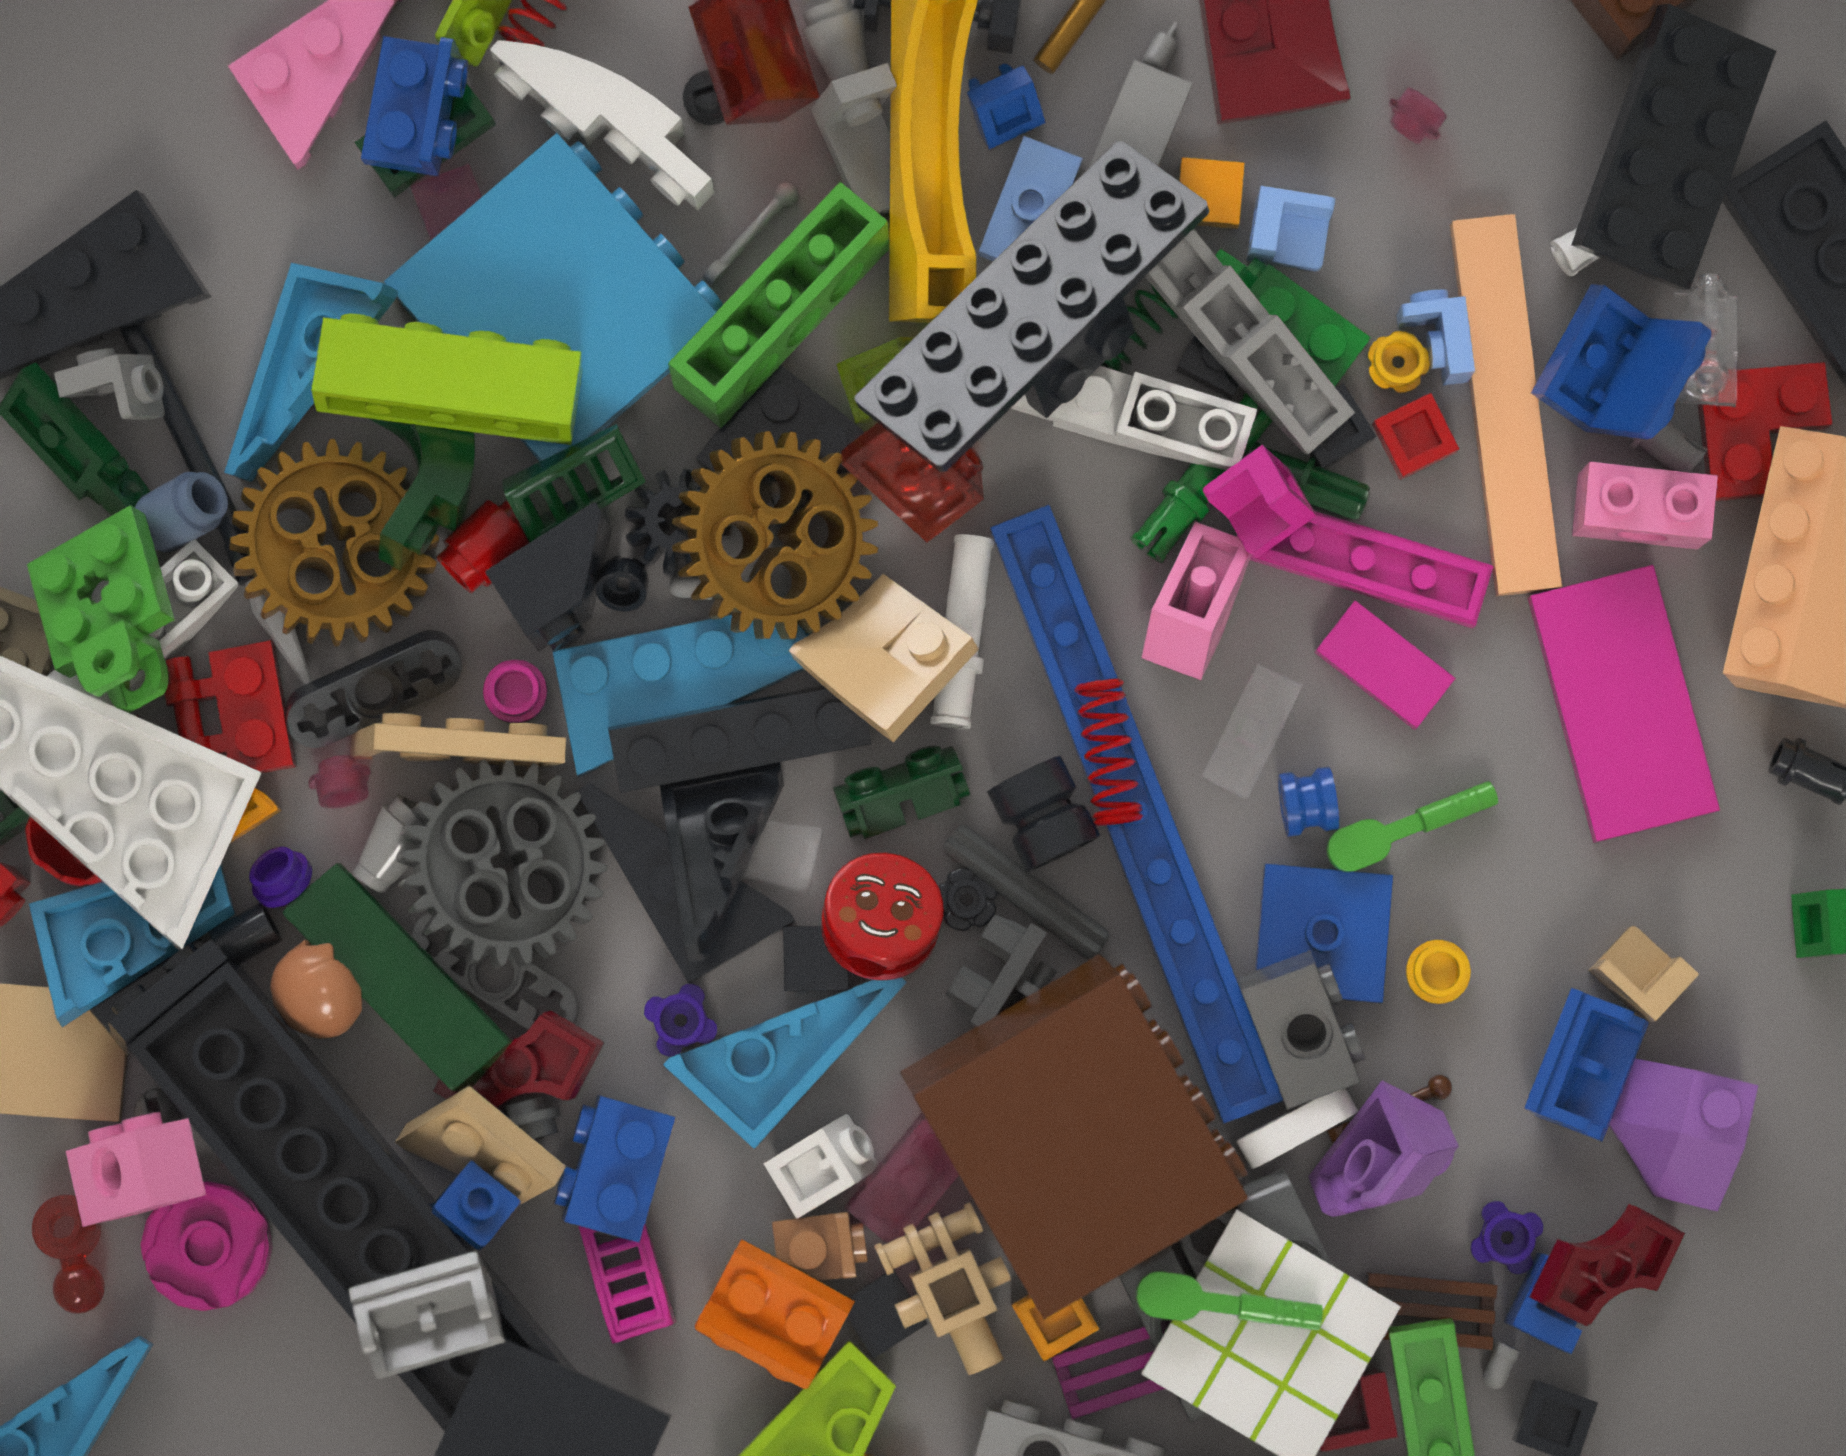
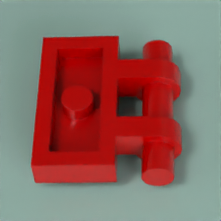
M269 640L208 652L212 677L194 680L190 656L176 657L165 661L169 679L165 692L166 705L169 707L173 706L179 736L221 755H226L228 758L262 773L297 767L292 737L287 726L286 703L274 642ZM216 699L222 733L204 736L199 702Z

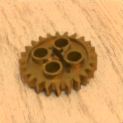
M770 431L756 433L754 449L745 437L731 440L733 458L722 449L712 451L709 457L715 472L704 468L694 469L691 475L701 487V490L699 492H680L678 496L683 503L692 508L690 515L672 519L673 525L688 531V539L672 545V551L690 553L692 560L678 574L680 577L698 576L701 583L690 596L693 601L710 597L715 599L709 612L711 619H722L730 612H733L731 619L732 632H745L752 621L755 639H770L775 625L781 639H795L797 623H799L805 633L819 632L820 620L818 613L828 621L842 618L836 599L845 602H857L860 597L850 584V581L852 579H870L872 573L859 563L860 556L878 553V547L862 541V532L872 530L878 526L877 520L861 518L859 510L865 507L872 500L871 495H852L850 489L857 482L860 474L857 471L842 475L836 473L843 456L839 452L828 454L821 460L818 459L821 441L818 439L807 440L799 451L796 432L782 433L777 445H775ZM766 474L773 476L781 489L780 499L773 508L765 504L759 492L760 482ZM807 490L810 494L809 500L803 508L798 509L793 514V510L801 498L802 491ZM815 514L820 515L826 521L829 529L828 538L821 548L812 542L808 533V524ZM784 523L777 534L783 545L781 547L767 548L774 538L768 526ZM729 524L736 526L743 537V548L736 558L729 556L721 543L722 533ZM757 559L758 561L752 569L749 581L744 582L741 578L743 570L748 564ZM778 564L786 567L792 579L791 588L783 598L773 591L770 583L773 569Z
M329 439L325 456L317 457L312 446L308 442H304L301 449V461L295 463L283 451L280 452L277 457V465L280 472L278 475L263 467L257 470L256 478L263 492L246 487L242 491L241 500L253 511H234L232 518L233 525L248 532L231 537L229 550L248 555L236 562L233 568L235 576L253 575L254 577L246 586L244 597L252 599L265 595L267 600L264 603L260 616L265 620L281 611L286 615L282 633L286 635L299 622L307 625L306 637L307 643L313 644L320 629H329L333 645L338 647L342 641L344 630L352 628L360 643H364L368 638V623L372 621L379 629L388 633L393 625L389 613L391 609L404 617H408L413 610V606L405 593L424 597L428 585L415 573H434L437 564L436 560L425 554L419 556L412 552L401 571L391 566V571L381 577L367 575L359 567L357 558L360 555L371 551L379 553L380 532L408 491L402 488L408 469L403 466L391 474L383 471L387 454L384 451L378 453L370 463L363 461L362 443L357 441L348 457L340 456L335 439ZM317 490L323 491L326 495L335 537L337 540L348 539L342 554V561L348 577L355 588L353 595H347L343 591L334 548L331 545L321 546L324 541L327 525L321 508L314 497V492ZM350 492L361 493L370 500L373 510L365 516L354 517L342 510L339 499ZM295 508L308 515L312 526L303 533L293 534L280 526L277 516L286 509ZM435 534L426 551L437 547L439 535ZM306 568L319 569L327 575L330 587L322 593L311 594L299 587L295 576Z

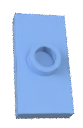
M1023 136L979 248L978 256L994 261L1075 182L1082 164V158Z

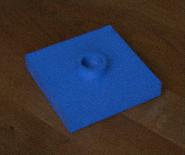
M1264 864L1255 971L1311 950L1317 968L1330 964L1343 1000L1383 1003L1393 875Z

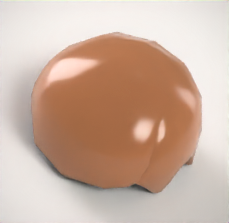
M305 939L281 958L275 966L270 983L273 1005L286 1025L293 1030L318 1039L336 1037L350 1029L362 1011L361 987L350 970L334 959L333 945L325 943L310 946L311 943Z

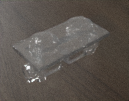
M1713 273L1702 274L1697 278L1696 284L1691 287L1689 293L1674 292L1673 320L1701 322L1712 331L1711 338L1705 347L1706 353L1701 366L1695 373L1689 376L1675 403L1736 407L1737 297L1729 296L1728 287L1722 283V278L1719 275Z

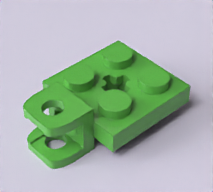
M130 505L27 564L55 671L68 678L77 675L82 687L94 696L100 697L107 691L112 704L127 713L133 712L166 692L168 671L160 641L149 634L175 620L146 516L143 512ZM101 581H109V584L101 590L102 600L98 603L91 600L95 587ZM144 670V683L139 689L131 691L130 680L137 675L138 671Z

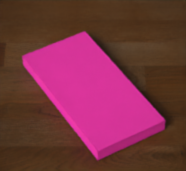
M1654 565L1528 597V603L1593 843L1720 811Z

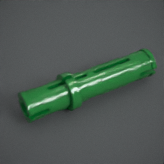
M1245 392L1239 404L1256 409L1258 405ZM1262 409L1255 416L1242 459L1273 422ZM1191 463L1177 482L1169 481L1162 490L1165 498L1139 530L1133 533L1131 536L1132 542L1142 550L1145 546H1148L1160 531L1161 536L1146 555L1159 563H1163L1167 558V554L1179 541L1194 520L1201 522L1209 512L1206 506L1209 501L1202 491L1203 488L1227 470Z

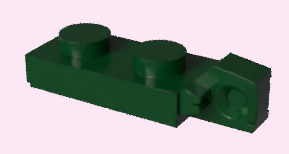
M36 362L20 370L0 403V415L79 501L88 497L97 504L102 505L111 516L130 505L136 507L138 500L149 493L150 490L136 471L129 470L125 457L120 456L121 453L70 398H59L57 384Z

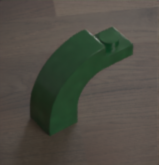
M369 419L398 436L412 452L418 467L416 478L380 532L378 559L401 571L412 552L421 556L427 550L437 532L439 524L452 532L459 527L468 506L472 486L475 458L474 432Z

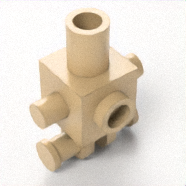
M969 1202L963 1205L964 1209L942 1219L938 1212L928 1216L931 1225L919 1231L916 1230L914 1224L908 1225L903 1228L904 1236L884 1245L879 1243L874 1245L887 1275L894 1273L893 1269L914 1259L917 1260L920 1269L909 1274L917 1294L894 1304L904 1328H907L928 1318L938 1338L950 1333L968 1375H972L1004 1359L985 1316L998 1311L989 1290L1010 1281L1011 1278L1001 1256L977 1266L970 1249L965 1248L956 1252L952 1242L974 1232L976 1234L983 1232L973 1206ZM941 1246L945 1258L931 1264L926 1252Z

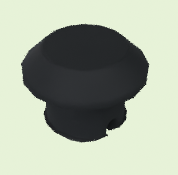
M713 69L700 71L693 75L686 83L683 92V103L689 116L698 123L706 125L720 124L729 119L736 111L739 101L738 89L732 78L724 72Z

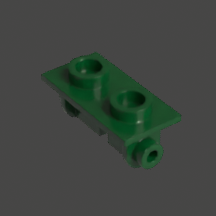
M933 745L917 749L908 754L904 759L905 762L882 771L879 767L860 769L848 775L844 779L845 784L834 787L833 790L843 813L842 816L850 838L863 834L865 840L906 825L899 803L909 799L913 803L918 820L961 806L959 799L971 794L963 772L953 774L963 770L953 746L941 749L940 746Z

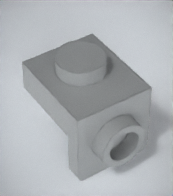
M112 348L98 349L77 355L78 366L54 373L59 398H98L115 393L119 414L122 419L153 420L165 415L162 401L164 392L163 381L154 366L152 355L115 354Z

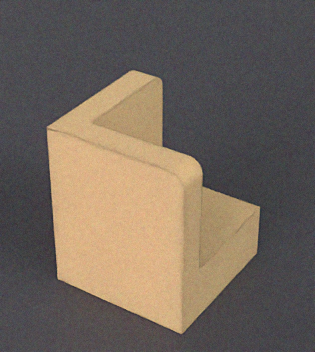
M1636 926L1627 928L1588 970L1633 1011L1635 1015L1646 1019L1648 1022L1657 1021L1699 975L1682 957L1670 958Z

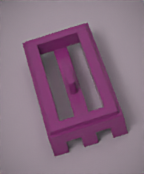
M1165 1319L1161 1321L1160 1326L1163 1334L1172 1320ZM1145 1327L1051 1357L1071 1419L1165 1389L1149 1379L1082 1402L1079 1401L1076 1390L1143 1369L1154 1351L1073 1378L1068 1368V1365L1150 1339Z

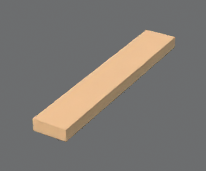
M1515 214L1455 220L1450 224L1458 296L1466 297L1475 372L1469 380L1491 562L1494 566L1495 594L1497 597L1559 589L1562 587L1539 401L1537 397L1531 394L1536 384Z

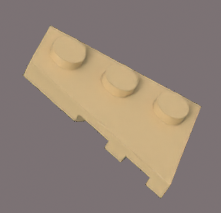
M386 713L382 714V724L375 723L351 735L350 759L373 760V755L389 751L400 752V758L414 762L450 761L451 756L463 757V762L469 764H476L480 760H486L489 765H500L504 760H513L514 766L528 767L534 763L538 767L550 768L565 763L566 737L547 736V725L509 723L508 733L485 732V721L478 719L448 718L446 719V728L421 727V716Z

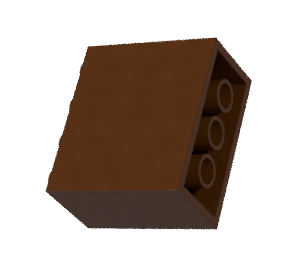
M1100 954L1000 1012L991 1020L971 1029L899 1072L1043 1320L1249 1199L1238 1181L1248 1175L1241 1159L1229 1141L1225 1142L1217 1128L1210 1132L1207 1124L1216 1120V1116L1199 1087L1197 1085L1193 1086L1186 1074L1179 1077L1175 1071L1176 1068L1184 1064V1060L1167 1031L1165 1029L1161 1030L1154 1018L1147 1022L1143 1015L1145 1011L1152 1008V1004L1133 973L1129 974L1123 963L1114 968Z

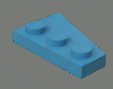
M222 862L183 948L235 914ZM104 882L29 903L56 1019L62 1028L180 951Z

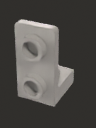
M888 63L831 81L811 108L844 185L880 215L890 212V132L882 117L883 109L881 106L897 87Z

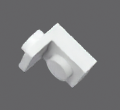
M844 1114L764 1163L796 1219L879 1169L870 1138L861 1127L853 1123L848 1114Z

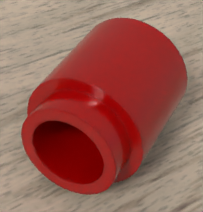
M486 500L443 541L446 548L436 558L450 576L472 594L481 584L485 587H489L492 584L485 573L486 570L530 542L508 501L505 500L500 506H497L492 501Z

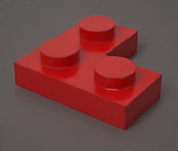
M1825 362L1699 373L1695 377L1702 446L1708 449L1703 456L1705 474L1718 476L1715 501L1764 497L1772 463L1770 434L1779 433L1780 426L1802 430L1827 429L1832 425Z

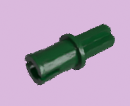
M1256 441L1250 453L1260 447L1262 443ZM1266 447L1290 469L1310 504L1353 520L1359 519L1370 495V488L1367 484L1316 466V458L1310 457L1309 461L1306 462Z

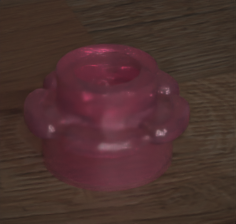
M1407 87L1398 100L1390 99L1388 104L1395 115L1389 123L1404 137L1416 144H1420L1424 137L1430 140H1438L1441 137L1438 129L1447 119V115L1429 98L1417 90Z
M340 755L320 762L318 764L319 773L312 775L308 780L309 788L312 790L316 789L320 806L324 808H343L360 803L369 796L367 781L371 771L367 765L356 763L353 756Z

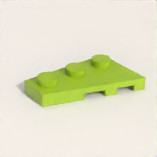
M848 1339L816 1373L809 1388H802L738 1456H863L895 1390L896 1384Z

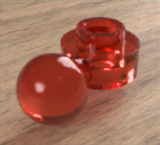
M58 1195L45 1201L36 1211L32 1221V1236L35 1244L44 1254L60 1261L61 1270L57 1273L53 1282V1296L57 1304L65 1311L73 1314L87 1313L99 1305L105 1293V1282L102 1274L96 1267L88 1264L86 1256L95 1249L99 1242L101 1223L82 1227L76 1196ZM62 1216H71L74 1221L72 1233L65 1238H57L54 1233L56 1221Z

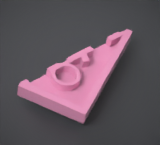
M328 0L228 65L297 170L306 165L311 156L309 150L328 118H333L343 102V93L350 82L356 80L381 37L379 31L397 1L402 2V0Z

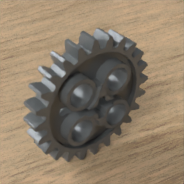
M480 760L473 767V781L462 768H458L449 774L452 790L440 782L435 783L428 789L430 797L436 806L420 801L411 809L423 825H408L401 831L400 835L415 844V849L404 851L396 858L397 862L414 867V874L398 883L399 888L407 890L418 889L420 898L407 909L409 914L427 910L431 918L425 925L422 933L427 936L441 928L448 934L442 949L446 953L455 949L461 943L467 944L466 963L468 964L477 962L485 950L489 951L493 969H498L505 965L509 951H511L519 967L531 963L532 946L544 959L555 954L556 949L552 936L564 944L574 941L577 936L569 920L583 925L591 921L593 915L582 904V901H595L603 896L604 892L597 886L589 883V878L607 871V865L590 860V853L603 846L605 841L602 838L596 837L586 838L584 829L595 821L596 816L595 814H586L577 817L572 811L582 796L579 792L571 794L565 799L557 795L561 784V776L556 775L543 785L537 783L539 774L537 764H531L523 771L520 777H517L513 760H504L500 763L496 776H494L487 761ZM488 808H492L496 812V832L491 820L486 815ZM516 811H524L536 820L538 825L536 841H527L516 833L513 826V818ZM454 823L465 824L475 832L478 846L474 854L462 852L454 845L451 838V830ZM499 854L501 859L511 858L514 869L507 873L504 868L493 869L491 858ZM531 873L543 875L550 882L552 898L549 904L539 903L530 896L527 881ZM469 886L481 887L489 894L492 908L487 917L478 916L468 908L465 894ZM509 896L514 907L518 910L519 916L517 919L509 916Z

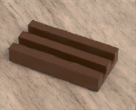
M1366 1273L1365 1286L1379 1293V1287L1480 1296L1479 1309L1399 1301L1392 1302L1401 1306L1396 1315L1436 1319L1452 1318V1320L1478 1322L1477 1335L1456 1333L1458 1347L1493 1350L1494 1337H1492L1493 1324H1495L1496 1311H1494L1495 1298H1497L1498 1285ZM1388 1331L1382 1340H1389Z

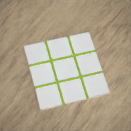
M1236 1209L1195 1280L1205 1292L1240 1296V1293L1276 1299L1322 1304L1323 1316L1320 1330L1239 1320L1237 1315L1200 1310L1195 1317L1189 1320L1171 1321L1141 1374L1278 1456H1315L1401 1306Z

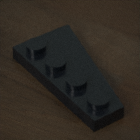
M135 190L0 286V379L16 374L21 369L35 362L39 365L49 361V357L74 347L82 348L103 340L104 335L132 324L139 326L162 317L161 313L186 303L192 305L211 297L145 194Z

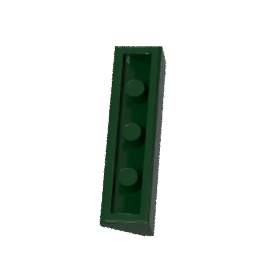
M336 863L283 910V915L312 946L325 943L333 945L334 959L350 970L361 987L362 998L452 1091H460L468 1086L473 1088L512 1043L511 1039L341 863Z

